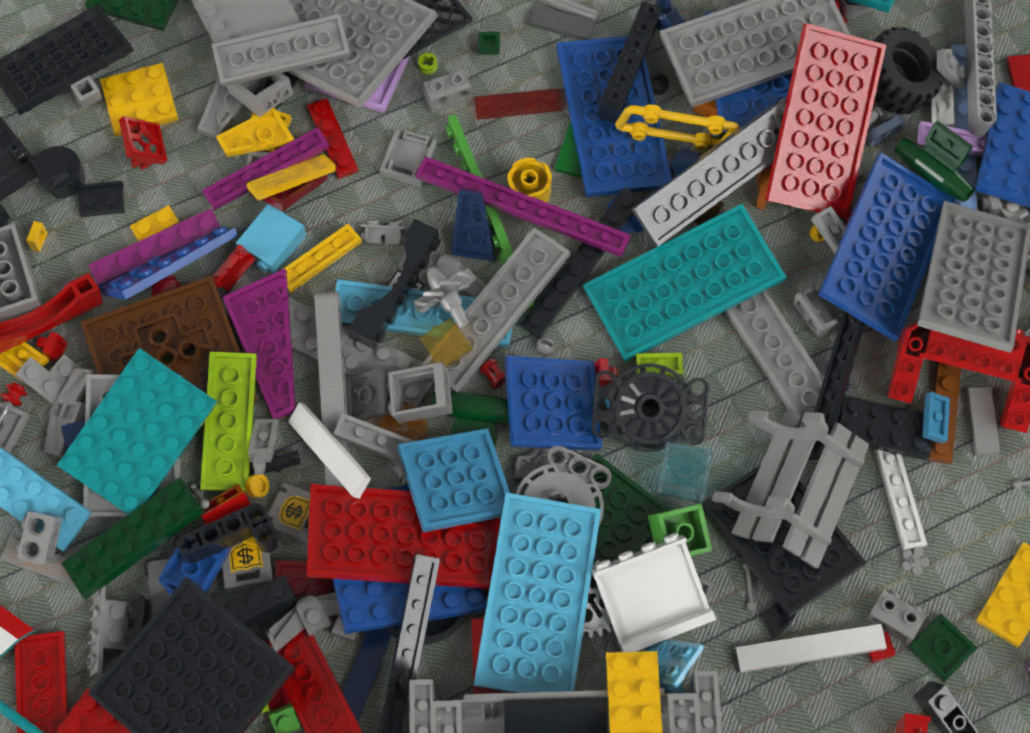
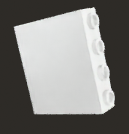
M678 533L664 537V542L645 544L641 547L642 550L638 552H624L618 556L619 559L612 562L609 560L601 561L596 564V568L592 569L593 577L622 652H636L716 620L713 610L708 605L687 548V539L683 535L678 536Z

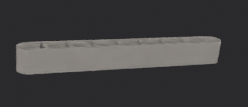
M964 0L968 124L971 133L976 136H984L997 118L991 0Z
M338 291L315 293L322 424L332 435L341 413L348 415L341 303ZM336 438L350 454V443ZM325 465L326 485L343 486Z

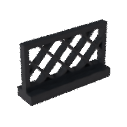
M413 0L430 9H435L436 13L437 10L450 12L449 19L437 17L432 23V27L425 31V33L430 34V37L426 40L419 39L403 57V60L472 22L473 18L458 0H449L452 3L451 7L439 5L440 0ZM452 13L461 14L464 19L460 21L452 20ZM435 22L447 24V28L444 30L434 29Z

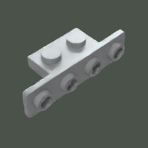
M106 586L91 596L93 597V606L89 612V620L92 621V630L88 635L91 654H89L87 659V668L90 669V676H96L102 672L103 650L123 652L127 648L126 633L128 631L129 602L105 600Z

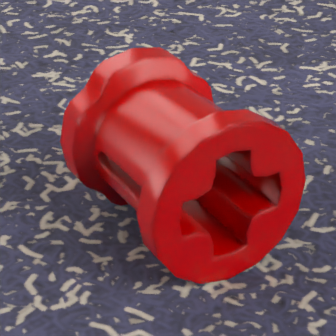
M496 359L487 361L479 369L480 374L485 375L491 382L493 389H497L506 383V373H503L498 367Z

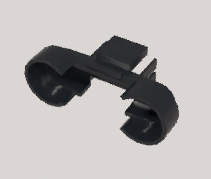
M64 146L47 148L33 159H30L27 152L21 149L28 161L21 165L11 147L0 153V201L37 177L43 184L46 192L49 194L53 191L56 199L74 195L79 191L78 185H83L85 181V170L78 155L72 149ZM0 203V227L8 225L7 220L10 219V216Z

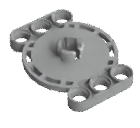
M562 446L552 447L547 455L549 465L539 467L528 474L518 486L516 494L520 495L522 488L526 484L528 487L525 490L524 496L562 501L595 508V500L598 498L601 509L600 527L604 509L600 489H605L609 486L611 482L610 470ZM559 452L564 455L565 459L561 463H555L552 461L551 456ZM581 462L586 466V470L582 473H576L572 468L573 465ZM543 472V475L537 477L534 481L530 480L536 474ZM602 472L606 474L607 480L604 483H598L594 480V475Z

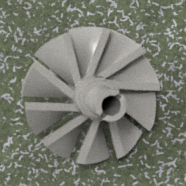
M430 267L427 277L432 290L424 292L421 298L414 301L415 308L419 313H425L432 307L436 308L441 304L444 311L450 312L459 330L466 327L472 321L462 308V299L457 292L468 288L470 283L476 281L474 274L470 269H467L464 272L456 273L449 279L439 268Z

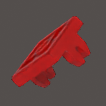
M122 116L119 119L126 156L132 158V168L139 165V168L143 170L153 163L164 165L168 161L160 124ZM140 135H145L149 143H145ZM133 141H137L143 147V151L136 149ZM151 145H156L155 153H151Z

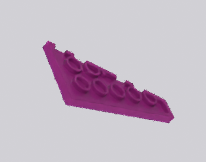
M282 269L223 296L245 352L257 354L256 379L273 419L285 417L293 413L296 408L287 270Z

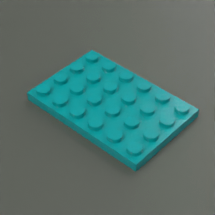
M139 348L57 466L126 514H130L154 495L218 401Z

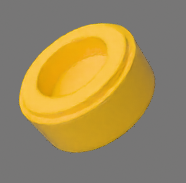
M262 474L249 476L245 483L246 492L252 498L264 497L269 491L268 479Z

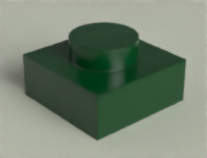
M478 32L479 55H500V32Z

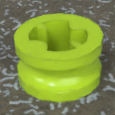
M424 53L418 58V67L421 73L430 75L437 70V58L432 53ZM424 62L431 63V66L424 65Z

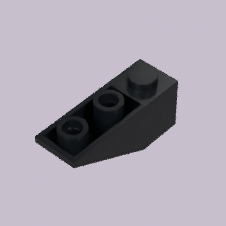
M929 681L913 696L925 715L931 717V721L942 733H979L946 685Z

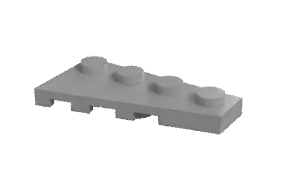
M219 76L197 128V133L215 139L217 135L226 130L244 106L229 93L227 86H221ZM264 78L247 88V90L254 93Z

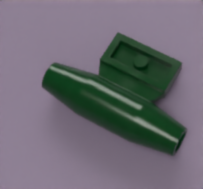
M939 121L932 125L924 140L925 147L907 138L899 141L894 152L916 174L934 185L938 190L962 202H966L973 195L975 188L956 169L964 164L973 148V145Z
M435 392L432 393L430 405L436 404ZM451 392L453 413L446 414V416L455 418L456 421L451 427L450 435L488 429L496 448L497 431L494 424L509 423L508 400L492 395Z

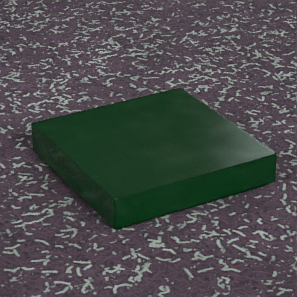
M940 614L907 649L944 683L978 647L945 616Z

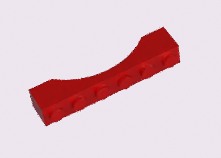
M90 273L69 282L56 296L39 308L20 317L0 322V353L102 305L100 289Z

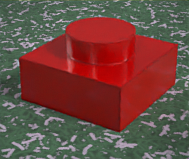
M888 632L884 633L887 647L885 650L867 652L871 663L896 656Z

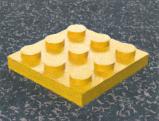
M163 63L100 79L115 137L122 136L119 119L122 116L160 125L179 120Z

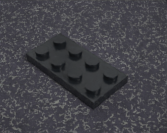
M844 396L838 423L851 431V436L857 435L869 444L868 448L925 461L930 458L931 440L922 437L924 413Z

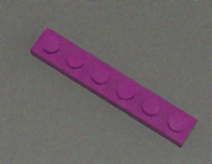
M317 127L203 189V195L215 211L250 192L247 189L248 182L306 161L328 149L329 144Z
M208 209L88 264L97 284L100 285L137 266L147 263L154 256H163L195 241L199 237L206 236L220 225L212 209Z

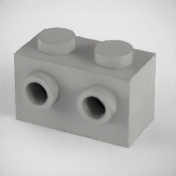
M883 590L866 620L874 625L882 624V629L909 645L915 638L927 615L923 613L919 606L902 601L901 597L895 592Z

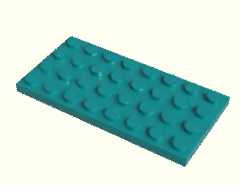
M740 204L583 284V288L623 361L627 362L635 358L636 354L645 353L784 282L786 275L744 205Z

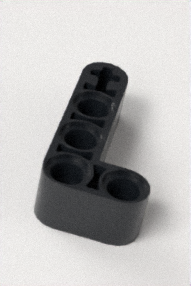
M255 503L181 536L177 542V548L184 562L192 564L251 537L254 538L260 551L266 553L274 551L279 541L266 509L262 505ZM256 516H261V519L257 521L252 520ZM239 526L237 530L230 531L232 527ZM217 536L215 540L207 541L210 537ZM264 536H271L268 540H261Z

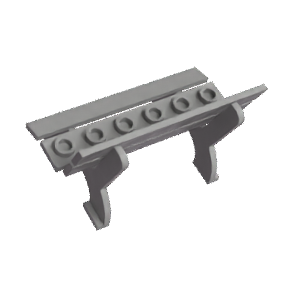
M750 411L747 419L760 429L774 436L746 501L740 500L732 493L716 491L711 500L723 503L739 511L740 514L732 534L750 539L752 536L754 541L773 542L782 519H786L792 525L782 547L796 556H801L800 559L812 567L819 568L826 548L831 544V536L860 466L864 464V456L869 444L857 435L851 436L852 432L839 423H834L831 433L828 435L829 429L823 413L805 412L802 417L799 414L784 411L778 424L768 418L769 413L767 411ZM820 441L825 447L798 511L795 514V507L791 502V498L815 442Z

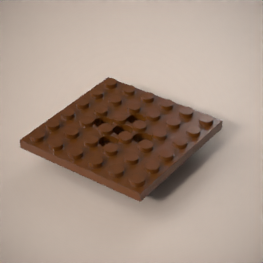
M212 276L80 322L98 374L120 375L137 350L141 348L161 363L166 355H172L174 357L172 362L163 364L178 375H182L184 379L207 394L210 352L240 353ZM159 334L166 335L163 342H155V338ZM194 347L196 350L193 355L187 356L184 354L187 348ZM256 394L254 398V404L258 403Z

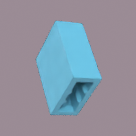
M267 204L239 238L236 245L241 244L256 258L254 263H256V266L261 271L274 274L278 272L306 237L304 225Z

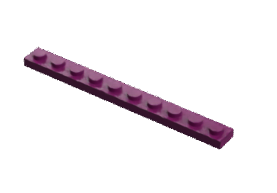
M426 156L416 173L417 179L459 194L460 188L482 191L485 205L619 257L623 256L630 241V234Z

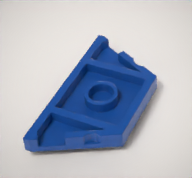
M210 537L207 541H213L215 539ZM233 546L192 564L184 562L178 548H176L158 580L169 595L174 592L186 576L205 592H208Z

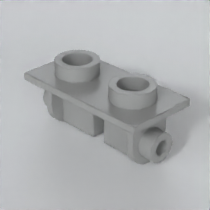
M367 221L366 225L361 224V227L365 228V232H361V239L365 243H381L382 235H386V244L401 245V243H405V234H402V230H407V227H402V222H389V226L380 225V221Z

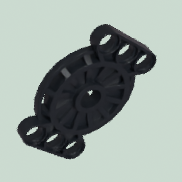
M654 363L630 367L617 378L610 371H600L594 379L591 431L598 438H606L613 432L623 444L644 452H655L669 448L682 437L689 444L699 445L706 436L709 384L705 379L699 377L692 378L686 384L684 379L674 370ZM645 367L660 368L659 373L646 372ZM640 368V373L630 378L626 376L631 371ZM665 371L673 374L678 380L674 381L666 376ZM603 374H608L612 378V383L607 388H603L599 384V378ZM622 379L624 383L620 386L619 381ZM696 381H700L704 385V390L699 395L694 394L692 391V385ZM605 397L610 401V407L606 411H601L597 407V402L600 398ZM652 399L658 406V410L647 417L642 412V404L645 400ZM698 404L702 408V414L698 418H693L690 414V408ZM599 421H605L608 424V431L604 434H598L595 430V426ZM617 425H618L619 428H620V430H619L618 432H617L616 429H615V428L617 427ZM692 428H697L700 431V438L696 441H691L688 437V432ZM626 434L629 438L635 440L634 445L627 442L621 436ZM670 438L673 439L669 443L660 446L661 442L667 441ZM641 443L653 444L654 448L639 447Z

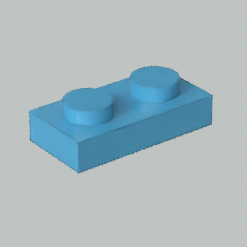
M934 392L925 394L922 437L941 444L948 441L950 398Z

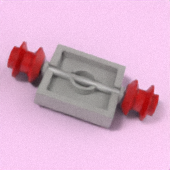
M15 382L12 385L6 384L8 392L1 393V397L5 402H0V446L9 453H11L30 418L28 413L14 408V406L22 405V402L19 400L21 396H27V393L24 391L25 388Z

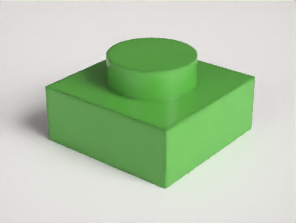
M291 703L268 712L275 733H290L301 728Z

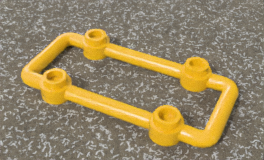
M637 105L627 106L615 123V127L618 130L629 132L634 140H644L646 136L689 142L693 143L695 149L699 151H706L709 146L714 147L740 128L737 123L725 121V118L721 116L702 117L661 110L657 105H646L644 107ZM632 114L642 115L645 119L644 121L650 124L657 123L658 119H666L707 126L711 134H721L723 129L729 131L722 139L712 138L707 133L688 134L648 127V124L643 122H634L632 124L626 122Z

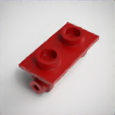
M239 244L212 276L215 286L217 288L222 286L229 292L256 258Z

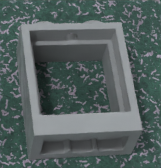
M283 73L266 76L274 84L256 96L247 88L262 78L229 85L227 88L233 97L260 117L293 95L290 80Z
M442 362L388 372L389 381L386 382V387L391 402L388 403V411L390 416L398 423L453 413L449 370ZM434 378L436 404L404 410L402 384Z

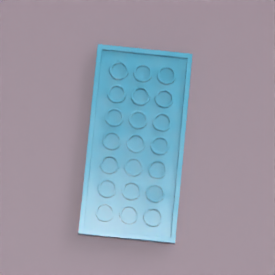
M505 493L473 686L509 693L574 691L601 509Z

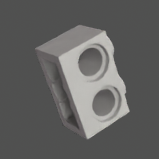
M464 69L423 83L424 96L431 113L472 100V88Z
M28 511L22 520V538L18 540L16 552H18L17 559L42 565L52 564L63 517L39 511ZM40 519L44 522V529L41 532L37 529V522ZM33 543H36L39 547L37 555H34L31 551Z

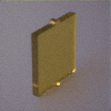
M452 318L438 326H433L431 331L419 338L436 363L442 362L446 367L453 362H459V358L473 350Z

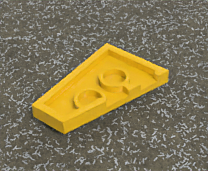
M272 108L260 117L255 116L216 136L219 145L227 157L282 147L295 140L275 108Z

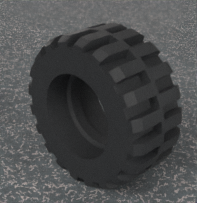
M892 27L883 31L873 40L874 42L887 45L875 95L876 105L880 108H886L888 112H896V114H910L921 108L939 93L944 80L943 75L937 70L936 48L929 44L930 41L926 37H921L919 32H912L909 28ZM893 62L897 63L904 70L908 80L897 71Z

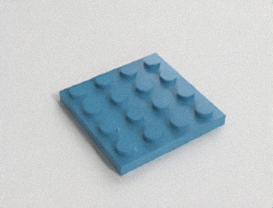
M488 429L398 444V454L423 532L501 518L505 493H510Z

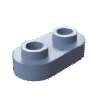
M890 116L878 127L874 125L868 129L866 142L870 147L878 145L900 132L906 125L905 121L901 116Z

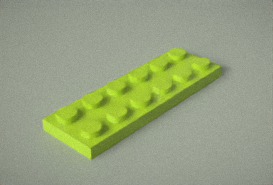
M210 352L207 394L218 401V403L205 420L201 491L225 492L239 484L244 493H247L245 483L250 476L248 450L253 429L257 366L256 353Z

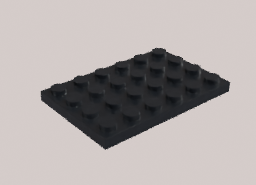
M97 4L0 58V88L18 114L22 115L25 112L31 111L39 104L50 100L62 91L68 90L72 84L107 68L119 59L125 58L134 49Z
M761 465L720 492L732 493L740 500L746 501ZM800 480L791 498V502L795 507V514L806 492V488ZM712 497L702 503L703 510L788 618L866 565L864 558L837 525L831 536V544L827 546L819 568H814L800 559L801 556H796L782 547L792 525L786 519H782L773 542L754 541L752 536L750 539L732 534L740 514L739 511L723 503L713 502L711 500Z

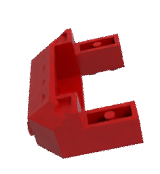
M918 320L903 328L896 347L898 352L886 392L888 398L912 403L923 359H928L1010 380L1011 384L999 425L1024 433L1028 432L1030 424V337L1022 335L1023 330L1016 328L1014 347L1011 353L917 326Z

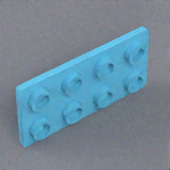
M664 640L645 648V652L657 651L659 686L660 689H664V694L688 693L682 688L683 684L681 681L704 649L701 643Z

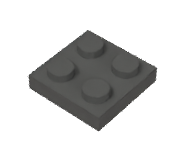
M379 368L345 377L347 412L349 416L364 421L389 415L386 369Z

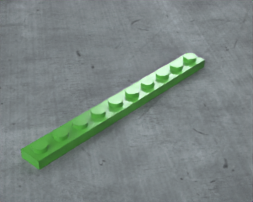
M456 114L448 116V126H445L449 139L453 138L454 140L453 149L456 156H460L462 162H460L462 170L482 178ZM485 205L489 229H491L493 234L491 236L492 243L495 249L499 248L501 253L499 254V259L503 266L514 252L496 209ZM534 301L526 309L525 312L530 311L534 308Z

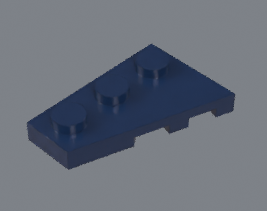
M460 188L450 254L494 262L495 255L483 192Z

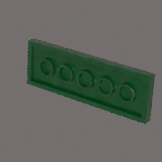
M179 477L61 564L81 596L87 600L204 514L205 511L184 481Z

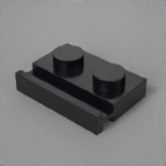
M123 181L78 185L79 214L81 217L125 213Z

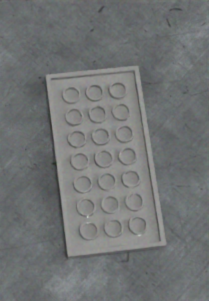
M749 0L661 30L660 37L692 108L793 73L803 24L808 23L848 35L850 33L834 0Z
M944 201L917 326L1011 353L1014 347L1030 242V225Z

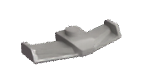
M406 252L399 263V270L403 271ZM430 255L427 268L425 270L422 269L420 273L427 274L429 268L434 266L444 272L450 279L456 273L466 271L467 268L460 264L459 259L450 255H443L442 257ZM475 274L476 281L470 283L468 288L462 290L470 297H477L487 285L486 282Z
M75 367L56 401L53 402L49 412L50 417L43 450L45 454L56 458L64 456L66 445L61 426L83 419L86 404L79 401L86 391V374H98V372Z
M333 592L316 597L309 595L299 600L292 610L265 632L273 649L279 652L283 646L303 629H306L310 636L330 626L331 622L328 617L340 614L336 593Z

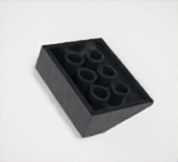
M607 697L504 700V733H607Z

